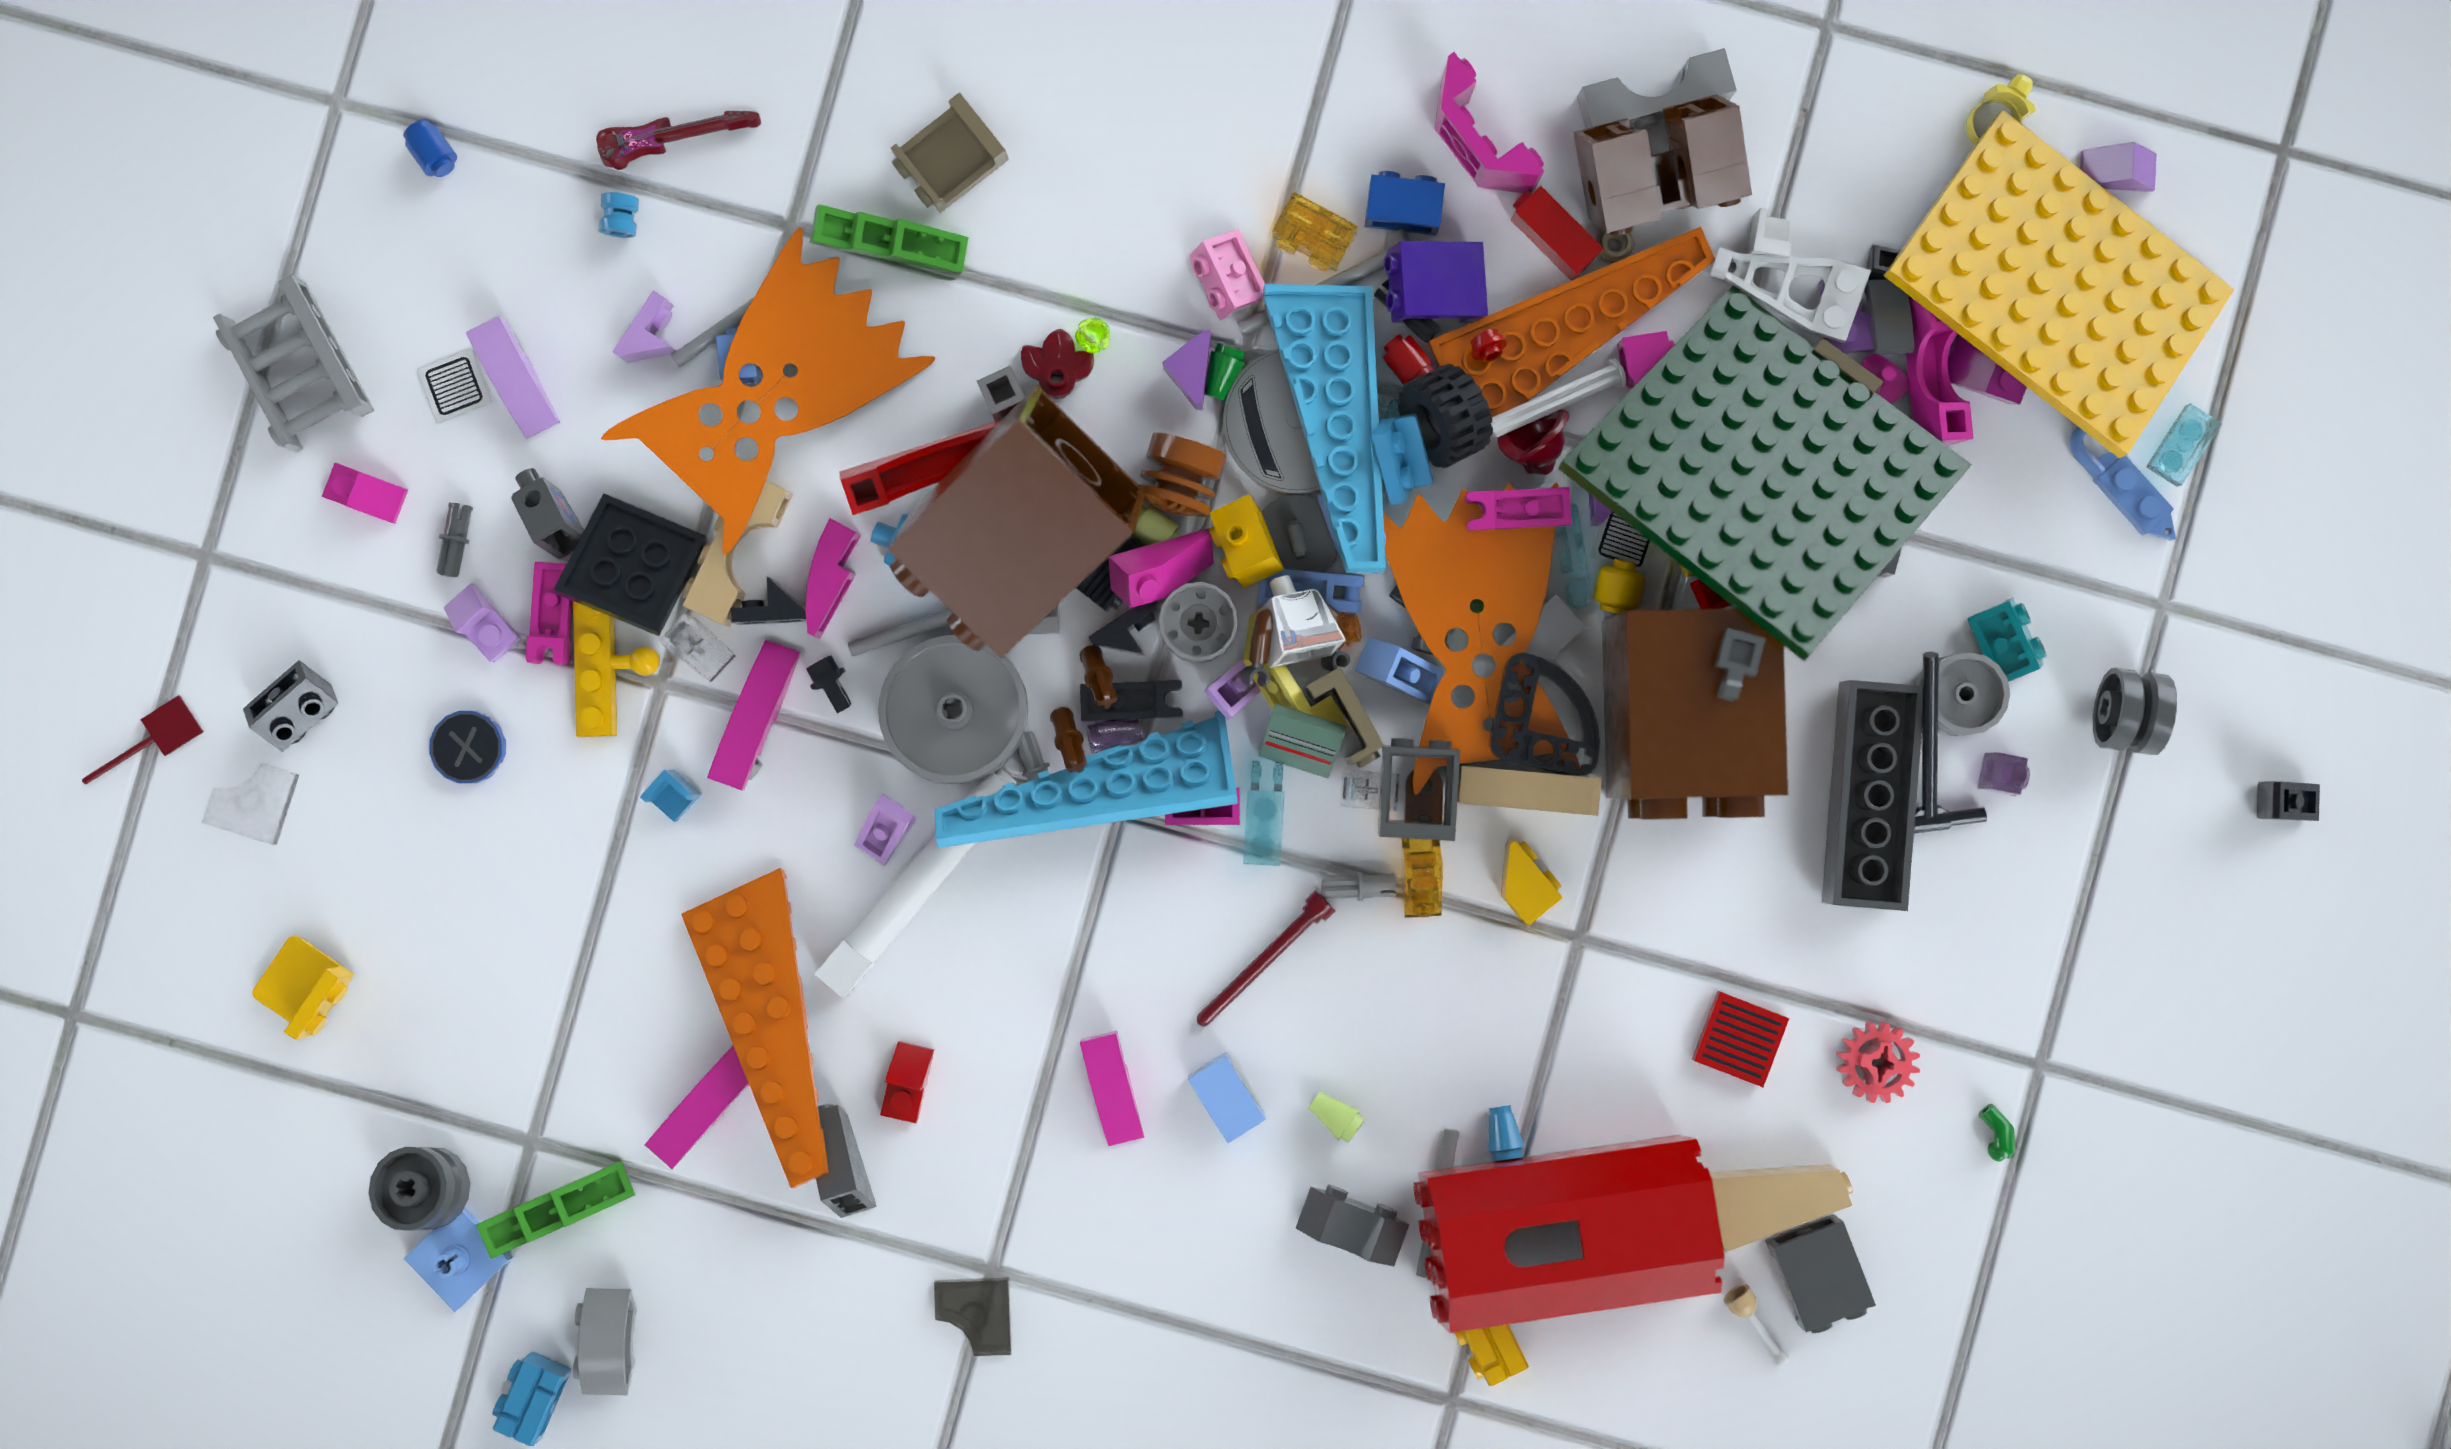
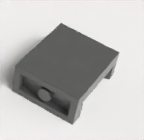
M1830 1215L1765 1240L1770 1255L1776 1259L1797 1313L1796 1321L1805 1332H1824L1833 1326L1832 1322L1843 1318L1847 1320L1860 1318L1867 1314L1866 1309L1876 1306L1844 1221L1836 1215Z

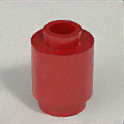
M1399 334L1383 347L1387 353L1382 359L1403 385L1434 370L1431 367L1433 362L1411 335L1403 338Z

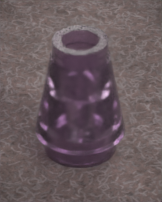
M1138 719L1096 720L1094 724L1086 725L1088 743L1092 754L1118 745L1124 747L1143 740L1141 725Z

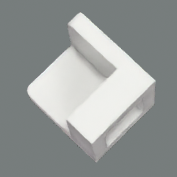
M1760 208L1752 218L1746 254L1771 255L1789 259L1793 243L1787 241L1790 221L1768 217V209Z

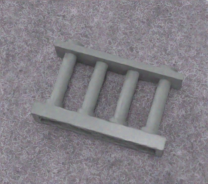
M289 275L278 281L284 292L281 295L282 300L237 324L234 320L221 314L215 315L213 319L219 328L216 330L217 338L224 348L232 352L271 425L268 427L271 438L279 447L282 446L298 452L303 447L296 436L297 433L340 410L363 417L374 411V408L306 282L293 275ZM288 313L296 314L302 325L298 328V333L253 356L244 337ZM306 345L314 347L319 357L316 359L314 366L273 388L269 386L261 371L262 369ZM324 377L331 379L336 388V391L333 392V397L288 421L279 404L281 400Z

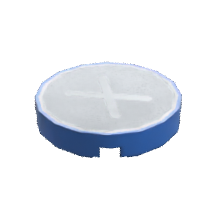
M457 711L445 716L435 726L429 739V755L434 767L444 778L456 783H478L490 778L496 772L500 763L503 762L506 755V739L501 727L489 716L478 711Z

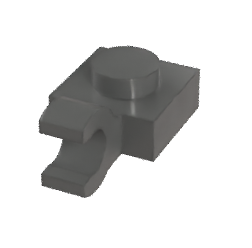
M1730 628L1724 630L1714 668L1725 670L1718 689L1717 698L1730 702L1738 700L1743 677L1753 678L1757 674L1766 638Z

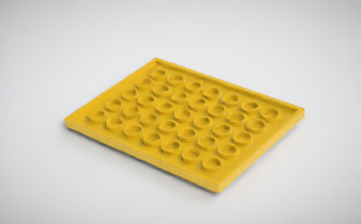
M2004 110L1999 112L1992 120L1883 275L2119 459L2130 452L2234 292L2231 286Z

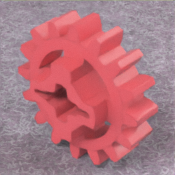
M1868 1021L1865 1022L1864 1032L1857 1027H1853L1852 1033L1854 1038L1852 1040L1844 1037L1841 1039L1847 1048L1846 1051H1836V1056L1844 1059V1064L1837 1066L1836 1070L1847 1074L1842 1080V1084L1846 1087L1854 1086L1853 1095L1860 1098L1866 1092V1100L1871 1103L1876 1102L1878 1095L1883 1102L1890 1103V1093H1894L1902 1098L1905 1095L1901 1087L1904 1084L1911 1087L1915 1085L1909 1076L1910 1073H1920V1069L1912 1065V1060L1918 1059L1920 1053L1909 1051V1048L1914 1044V1040L1909 1037L1901 1039L1904 1032L1903 1029L1895 1027L1890 1032L1889 1023L1881 1021L1877 1029L1874 1023ZM1868 1040H1870V1043H1869L1868 1046H1866V1047L1863 1048L1862 1050L1858 1051L1859 1048H1860L1865 1042H1867ZM1893 1044L1897 1047L1901 1059H1897L1892 1052ZM1873 1059H1884L1883 1065H1876V1067L1872 1065ZM1855 1065H1858L1864 1072L1863 1080H1865V1083L1859 1078ZM1897 1074L1892 1081L1886 1084L1887 1079Z

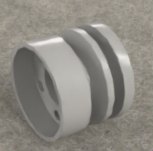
M1204 582L1187 583L1172 591L1164 601L1159 616L1161 636L1168 649L1180 659L1192 663L1211 662L1222 656L1233 643L1238 626L1236 608L1230 597L1217 586ZM1197 614L1203 615V621L1209 622V628H1203L1201 634H1195L1194 627L1188 626V621H1194Z

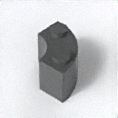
M1328 1184L1326 1190L1310 1187L1295 1227L1297 1230L1320 1243L1343 1249L1369 1262L1395 1266L1410 1225L1396 1218L1397 1210L1379 1203L1374 1208L1348 1198L1346 1190Z

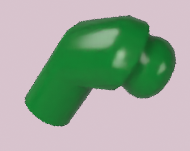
M1989 1104L1979 1112L1978 1116L1994 1132V1142L1988 1145V1154L1994 1161L2001 1162L2005 1158L2010 1159L2015 1152L2014 1127L1993 1104Z

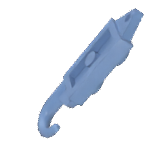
M2077 426L2070 438V450L2075 459L2092 476V481L2141 535L2148 533L2170 541L2175 540L2176 535L2171 516L2174 508L2127 456L2119 459L2112 452H2108L2095 458L2084 445L2083 439L2086 432Z

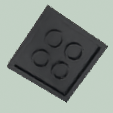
M603 493L555 585L554 591L557 595L660 636L707 542L706 535Z

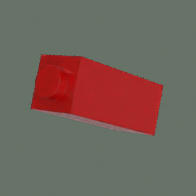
M1542 186L1533 194L1526 190L1512 205L1516 210L1510 221L1570 281L1576 279L1604 249Z

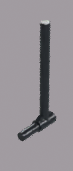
M1937 652L1923 653L1922 807L1916 808L1914 834L1948 830L1951 826L1987 821V813L1984 807L1949 812L1941 805H1937L1939 654Z

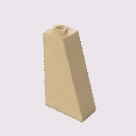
M1459 766L1457 803L1598 816L1602 778Z
M1830 1164L1710 1172L1713 1180L1723 1250L1725 1252L1853 1206L1848 1195L1853 1193V1188L1845 1172L1840 1173V1170Z

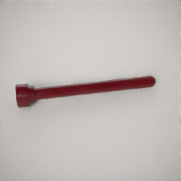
M1315 890L1305 899L1307 904L1302 907L1304 912L1197 1015V1023L1200 1026H1208L1314 922L1318 924L1322 919L1326 921L1336 912L1322 895Z

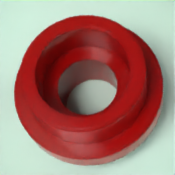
M1496 329L1486 330L1471 340L1472 349L1470 353L1474 360L1490 362L1503 354L1507 341L1503 335H1499Z

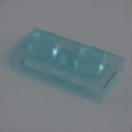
M2191 403L2185 405L2146 468L2176 487L2183 485L2222 423Z

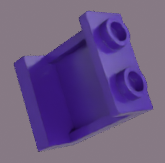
M1400 241L1387 250L1384 258V271L1389 277L1386 306L1387 310L1391 312L1392 323H1400L1405 319H1460V323H1472L1488 316L1483 242Z

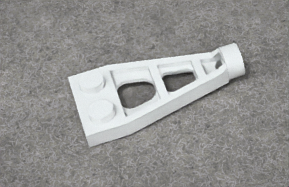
M1720 247L1710 276L1734 285L1742 292L1807 332L1845 344L1871 270L1836 259L1792 256L1788 259L1771 255L1736 253ZM1731 261L1735 262L1737 266L1733 273L1728 272ZM1767 267L1784 272L1785 278L1778 293H1771L1754 284L1753 276L1758 268ZM1798 276L1820 277L1824 281L1825 288L1819 305L1816 308L1806 309L1790 298L1788 290L1793 279Z

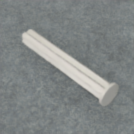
M1613 358L1609 360L1608 366L1492 417L1493 434L1491 437H1500L1614 385L1619 387L1625 386L1626 375L1623 367L1617 359Z

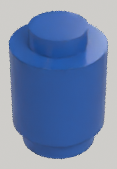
M420 120L411 124L404 131L405 146L425 175L443 177L454 169L457 154L437 126L431 125L427 120Z

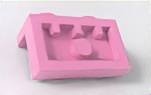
M1239 229L1202 241L1189 255L1192 270L1200 279L1207 293L1208 303L1216 312L1219 320L1228 318L1236 310L1264 301L1262 290L1265 282Z

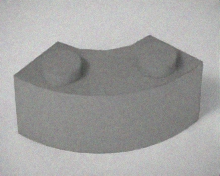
M586 1288L583 1303H578L576 1306L575 1325L580 1326L578 1356L575 1357L573 1364V1378L580 1380L582 1394L628 1395L635 1364L633 1332L636 1306L631 1289Z

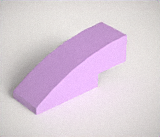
M497 316L465 332L488 377L525 438L528 439L560 423L529 358L523 354L508 321Z

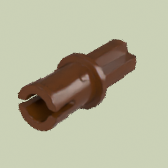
M1089 645L1079 653L1080 661L1085 670L1084 681L1086 686L1091 688L1096 705L1108 709L1111 708V704L1117 702V695L1112 684L1113 672L1105 664L1102 649L1096 645Z
M1067 707L1057 708L1050 714V721L1056 734L1054 739L1055 747L1061 751L1066 770L1070 773L1075 771L1081 773L1084 771V766L1087 765L1082 747L1084 737L1082 732L1077 730L1071 709Z

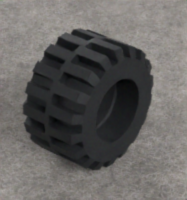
M1452 364L1442 365L1406 383L1402 387L1398 397L1400 401L1398 411L1400 416L1417 415L1428 460L1433 466L1448 468L1489 445L1491 441L1490 436L1493 434V427L1491 425L1493 420L1488 408L1487 399H1485L1479 385L1474 382V379L1469 374H1465L1462 368L1454 367Z

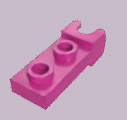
M1570 487L1467 492L1464 495L1466 503L1478 504L1483 509L1481 519L1471 520L1466 524L1467 531L1572 525Z
M534 562L530 631L526 643L527 663L541 664L545 651L551 648L555 664L563 666L570 664L573 601L557 595L554 591V587L567 563Z

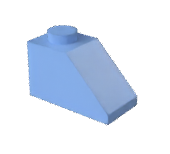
M1372 637L1368 638L1354 670L1380 684L1427 704L1431 703L1434 692L1444 673V670L1409 651Z

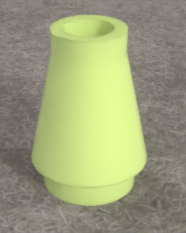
M1322 1091L1319 1092L1308 1108L1338 1141L1341 1138L1347 1143L1353 1138L1365 1118L1358 1114L1360 1110L1329 1097Z

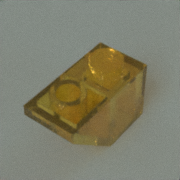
M1401 838V871L1405 918L1442 916L1443 861L1440 841Z

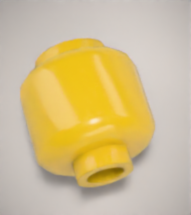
M1614 558L1613 565H1603L1599 568L1593 592L1594 600L1600 603L1599 609L1621 614L1639 607L1645 584V575L1635 570V562Z

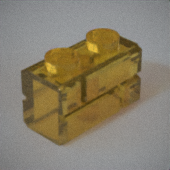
M1293 192L1272 230V237L1277 239L1275 244L1283 251L1293 255L1296 251H1299L1308 256V263L1323 272H1327L1329 268L1337 271L1358 233L1359 226Z

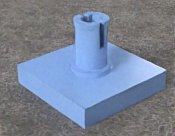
M465 1207L462 1213L449 1225L432 1230L403 1258L454 1312L459 1310L513 1258L508 1252H505L490 1259L476 1225L479 1221Z

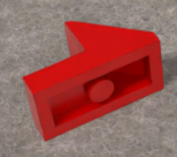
M898 1041L885 1078L887 1087L880 1112L881 1116L915 1124L918 1122L935 1049Z

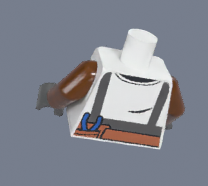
M1288 575L1272 580L1269 585L1274 597L1266 602L1256 616L1249 661L1252 662V665L1244 668L1241 679L1243 684L1251 687L1253 685V676L1255 673H1258L1257 684L1262 687L1266 686L1270 680L1268 671L1263 668L1266 663H1268L1269 668L1321 658V665L1327 671L1335 670L1337 668L1336 665L1339 667L1348 666L1350 657L1346 652L1341 651L1345 642L1341 614L1323 600L1319 591L1315 589L1296 592L1291 577Z

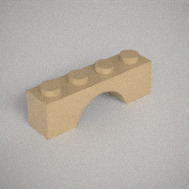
M765 481L762 492L741 537L734 548L726 555H723L722 551L724 520L721 516H718L714 526L717 534L712 544H707L700 554L698 564L701 567L696 578L691 577L683 590L682 597L685 598L682 606L722 625L731 627V608L740 607L741 601L744 600L746 595L737 584L732 571V557L735 548L744 536L756 529L766 527L778 528L793 496L792 493Z

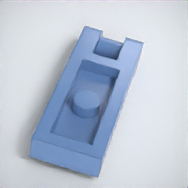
M1283 567V571L1260 581L1258 604H1266L1270 598L1274 597L1269 585L1272 580L1288 575L1291 577L1296 592L1315 589L1319 591L1323 600L1329 603L1336 611L1361 612L1362 601L1358 599L1359 589L1364 587L1365 576L1362 574L1352 575V573ZM1334 585L1345 586L1344 598H1333Z

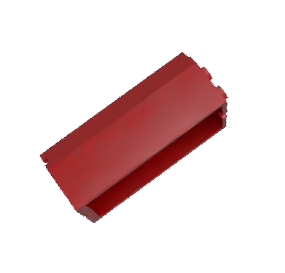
M1679 1134L1418 1172L1419 1181L1413 1182V1190L1416 1204H1420L1424 1214V1219L1418 1221L1422 1243L1426 1242L1427 1247L1430 1246L1431 1257L1424 1258V1267L1427 1280H1431L1435 1289V1295L1429 1296L1433 1319L1436 1318L1438 1324H1441L1449 1333L1721 1293L1722 1280L1720 1276L1716 1277V1270L1724 1269L1725 1256L1713 1180L1709 1169L1704 1168L1702 1162H1698L1696 1157L1701 1156L1702 1152L1698 1140ZM1577 1220L1583 1258L1524 1267L1512 1264L1507 1258L1505 1241L1512 1231L1518 1228Z

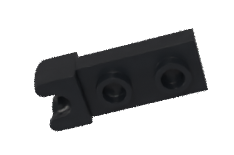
M1182 680L1112 683L1117 695V702L1111 704V708L1108 709L1096 705L1091 688L1086 686V684H1080L1081 721L1183 718L1181 708L1169 707L1165 703L1167 693L1178 691L1182 688Z

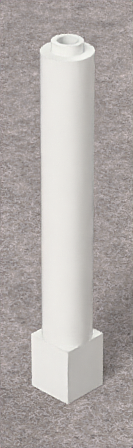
M1000 768L997 773L993 772L982 778L966 798L974 795L976 797H986L997 793L1002 789L1003 785L1012 782L1016 785L1017 781ZM934 834L856 928L837 946L814 975L841 998L848 996L874 966L880 955L975 843L938 848Z

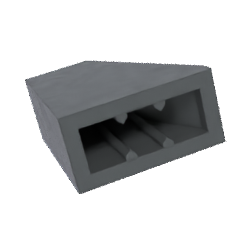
M824 1104L818 1106L820 1126L824 1133L829 1173L816 1179L820 1201L840 1218L877 1207L848 1114L838 1105Z

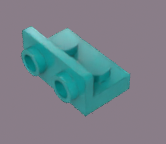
M2014 597L1967 618L1983 655L2000 666L2008 678V682L2039 670L2044 665L2042 658L2047 657L2044 646L2038 636L2032 638L2027 624L2031 623L2028 611L2023 603L2017 604Z

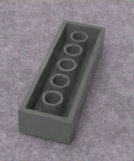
M1857 680L1839 682L1822 903L1908 911L1922 736L1923 686Z

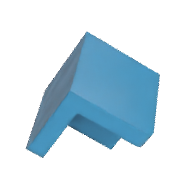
M663 770L640 798L644 802H652L673 822H677L702 794L675 770Z

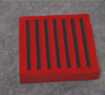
M1717 991L1691 1060L1763 1088L1790 1018Z

